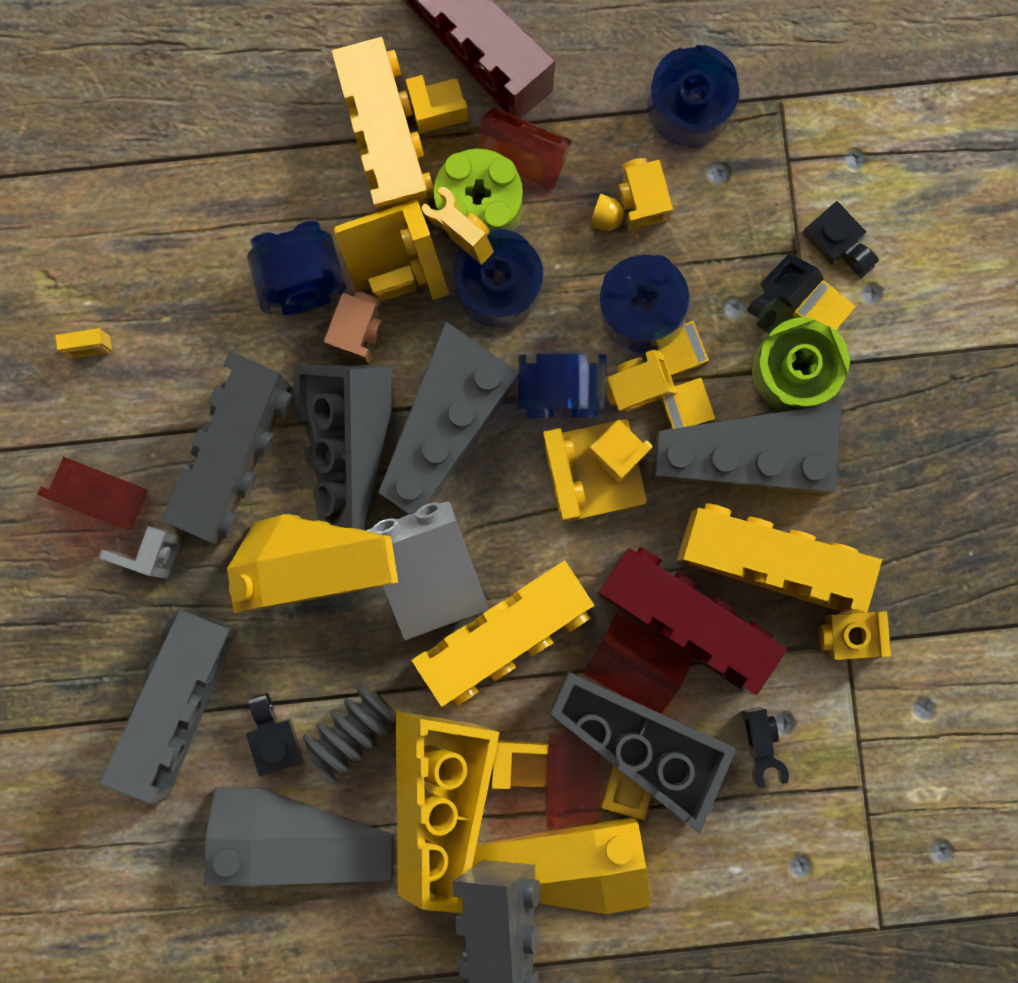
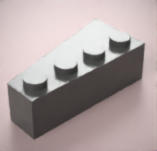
M446 322L378 493L407 515L416 513L420 507L432 503L518 383L519 372Z
M229 351L223 365L232 369L228 380L220 387L215 386L208 403L211 405L210 414L213 416L210 424L205 423L198 429L192 443L191 455L196 457L194 465L187 463L182 468L162 521L217 545H219L222 537L228 539L233 532L238 519V515L234 514V510L240 497L246 499L249 496L256 481V474H253L252 471L258 458L264 459L268 455L275 435L270 433L277 417L282 419L285 417L293 399V394L289 393L291 385L279 372Z
M842 403L659 431L654 438L651 480L827 496L836 491Z
M179 610L177 616L171 615L161 637L165 642L158 657L153 658L147 669L145 686L139 699L136 700L130 711L128 723L101 779L100 785L151 805L171 795L237 631L236 628L189 610Z
M567 671L549 711L550 714L700 834L737 749Z
M483 860L452 881L454 897L463 898L462 914H458L455 917L456 935L465 936L466 946L458 961L459 978L469 983H539L538 973L533 971V954H536L540 939L539 927L534 925V908L538 906L540 900V882L535 880V865Z

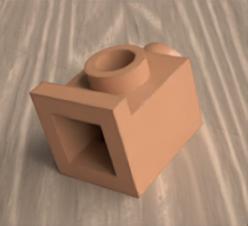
M356 291L354 297L342 293L324 339V344L328 350L369 364L372 356L366 347L368 343L375 344L383 320L378 319L380 300Z

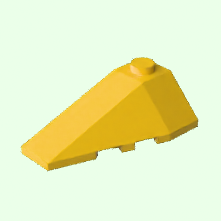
M283 514L254 522L227 568L229 592L234 613L276 608L398 583L391 536L356 528L329 525V522L320 520H306L292 514Z
M634 817L484 842L476 845L472 867L483 860L535 865V880L540 882V900L538 904L600 914H612L651 907L639 824Z

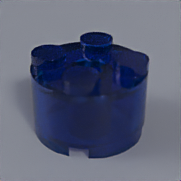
M696 45V47L684 49L680 47L669 52L658 64L648 94L647 115L655 129L667 140L689 148L702 147L704 144L717 138L728 126L739 100L740 88L734 64L721 51L707 45ZM693 93H696L700 96V98H695L694 100L688 97H690Z
M302 222L296 225L292 231L277 235L272 232L261 233L250 240L252 249L247 254V262L261 311L264 313L272 314L270 307L282 308L283 315L309 312L331 303L329 294L337 289L340 296L345 292L346 283L333 237L327 231L321 230L319 222Z
M505 229L489 230L490 233L487 235V238L494 253L481 265L466 251L461 249L454 264V283L458 301L468 316L486 326L507 327L525 321L537 306L542 291L543 266L537 252L523 236ZM496 272L504 273L506 281H503L501 286L493 285L492 279L495 278Z
M636 255L624 259L608 271L604 276L600 291V313L603 327L610 339L633 352L645 354L651 350L658 351V349L669 345L677 338L687 319L689 289L682 273L668 258L661 255ZM645 299L647 302H652L651 309L644 311L641 305H637V300Z
M581 353L536 354V363H528L526 354L518 355V409H526V418H554V409H571V418H598V409H607V355L598 354V363H588V354Z

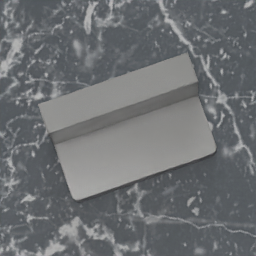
M148 526L136 558L101 549L98 558L148 576L169 579L184 537Z

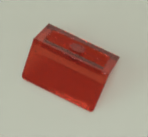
M493 107L483 116L478 130L482 136L477 149H487L501 154L514 163L519 176L553 189L558 182L573 140Z
M63 456L50 489L40 486L37 495L115 526L132 530L148 490Z
M616 613L583 672L619 695L662 714L682 686L693 657Z
M547 732L549 749L547 754L545 795L546 827H565V823L597 824L599 821L600 753L574 733Z

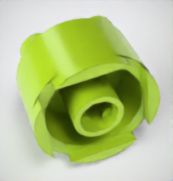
M470 149L449 156L446 163L440 169L434 185L436 210H441L446 205L441 199L438 190L440 187L447 188L454 195L458 204V210L467 217L472 213L487 226L490 231L487 235L490 245L493 246L499 243L500 240L517 227L522 213V183L514 163L501 154L487 149ZM476 193H482L485 196L482 199L481 205L473 204L472 198L475 197Z
M808 317L793 318L774 328L759 345L753 357L752 377L758 393L773 409L785 412L818 407L830 400L840 390L849 370L850 356L844 339L831 326H826L815 321L816 319ZM795 360L798 363L806 362L808 369L804 373L800 370L795 371L792 363Z

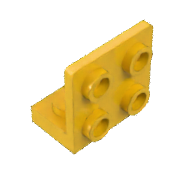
M417 199L333 228L334 236L356 291L361 292L370 289L371 286L368 280L370 278L410 265L418 286L427 284L433 300L450 295L430 232Z
M627 419L620 420L631 431L629 421ZM616 421L563 433L561 428L543 432L542 440L561 523L638 507L647 502L639 464L618 483L587 453L592 443L597 441Z

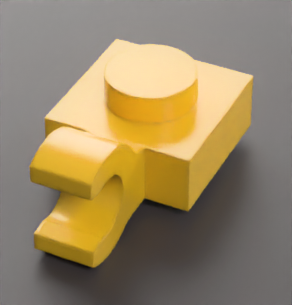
M440 187L438 193L446 205L441 210H433L430 206L424 204L421 208L427 220L431 224L444 229L451 240L482 265L494 253L487 238V235L490 233L489 229L474 214L470 213L467 217L458 210V204L452 192L447 188Z

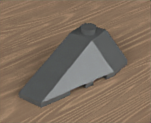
M363 364L294 365L295 413L297 422L305 423L310 446L304 448L306 462H313L316 470L318 484L315 486L313 493L319 520L329 522V525L364 530L392 411L391 366Z
M215 787L205 838L204 885L259 886L392 881L393 834L346 817H339L319 810L312 805L291 800L261 787Z

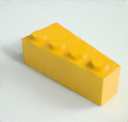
M382 37L332 50L376 212L414 199L418 200L420 208L424 204L429 206V199L434 198V187L430 173H421L418 158L424 157V152L418 131L410 133L406 121L407 117L413 116L406 90L398 92L394 77L401 76L395 50L386 52Z
M706 503L704 509L697 508L691 511L676 561L842 613L868 612L883 559L858 553L857 549L843 544L832 543L830 545L815 541V536L805 532L790 530L787 533L773 529V523L760 518L748 516L747 521L730 517L731 510L718 505Z
M564 560L512 594L511 597L490 608L474 619V621L450 634L427 652L424 651L411 661L441 707L452 700L456 706H459L479 692L475 685L489 675L495 682L515 669L516 666L512 660L525 651H528L530 656L533 657L554 642L549 635L561 627L565 626L569 633L588 621L591 617L587 610L593 607L594 604Z
M396 711L398 896L422 910L462 914L463 898L454 897L452 881L472 868L500 732L473 723Z

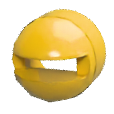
M600 194L590 227L600 231H611L619 227L624 218V210L621 204L613 197Z

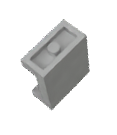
M449 501L440 504H426L420 507L416 513L399 519L389 518L375 524L373 528L367 530L391 536L398 583L384 585L383 588L404 640L489 610Z

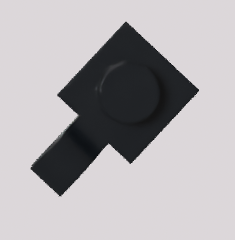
M838 201L833 203L809 224L802 233L831 265L842 257L860 278L868 274L875 267V264L879 262V258L870 248L858 242L866 234L865 229Z
M789 253L760 283L765 293L756 298L749 305L747 311L749 314L760 319L756 323L759 328L771 333L781 323L785 306L795 310L824 280V277L817 267Z
M269 693L248 700L251 714L258 729L247 732L246 736L258 775H266L302 763L304 759L291 718L280 722L277 721Z
M761 707L742 710L749 751L753 758L752 778L755 785L759 788L765 787L763 773L770 767L777 770L780 783H788L789 772L787 767L773 756V743L779 742L775 717L768 716L767 710Z

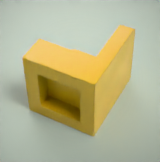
M423 75L406 79L408 94L419 134L469 121L468 106L466 100L463 99L457 79L428 86L425 85Z
M618 419L597 441L592 443L587 453L619 483L653 446L647 440L643 443Z
M498 740L493 762L492 788L510 789V786L544 787L546 785L548 742Z

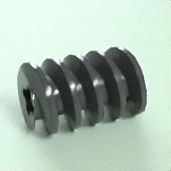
M360 686L358 688L362 701L360 704L346 698L344 700L348 712L346 716L332 710L330 712L334 723L332 728L319 721L316 724L321 736L318 740L306 733L302 736L309 758L322 775L333 784L336 782L333 769L343 774L350 770L346 756L359 762L364 758L360 744L367 749L373 750L377 747L373 733L387 738L391 735L387 721L396 725L395 711L376 691L372 693Z

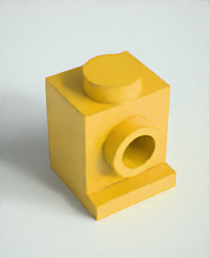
M637 158L622 165L623 183L618 184V193L623 209L631 210V212H628L625 222L627 231L669 221L673 212V206L660 160L647 162L646 158Z
M651 350L645 353L647 362H643L642 357L617 366L619 373L607 377L608 380L603 382L606 396L612 406L617 405L619 411L629 412L677 393L663 352Z
M887 611L824 615L825 624L819 626V641L821 650L827 651L828 659L891 657ZM854 627L861 630L862 638L861 642L856 645L849 640V632Z

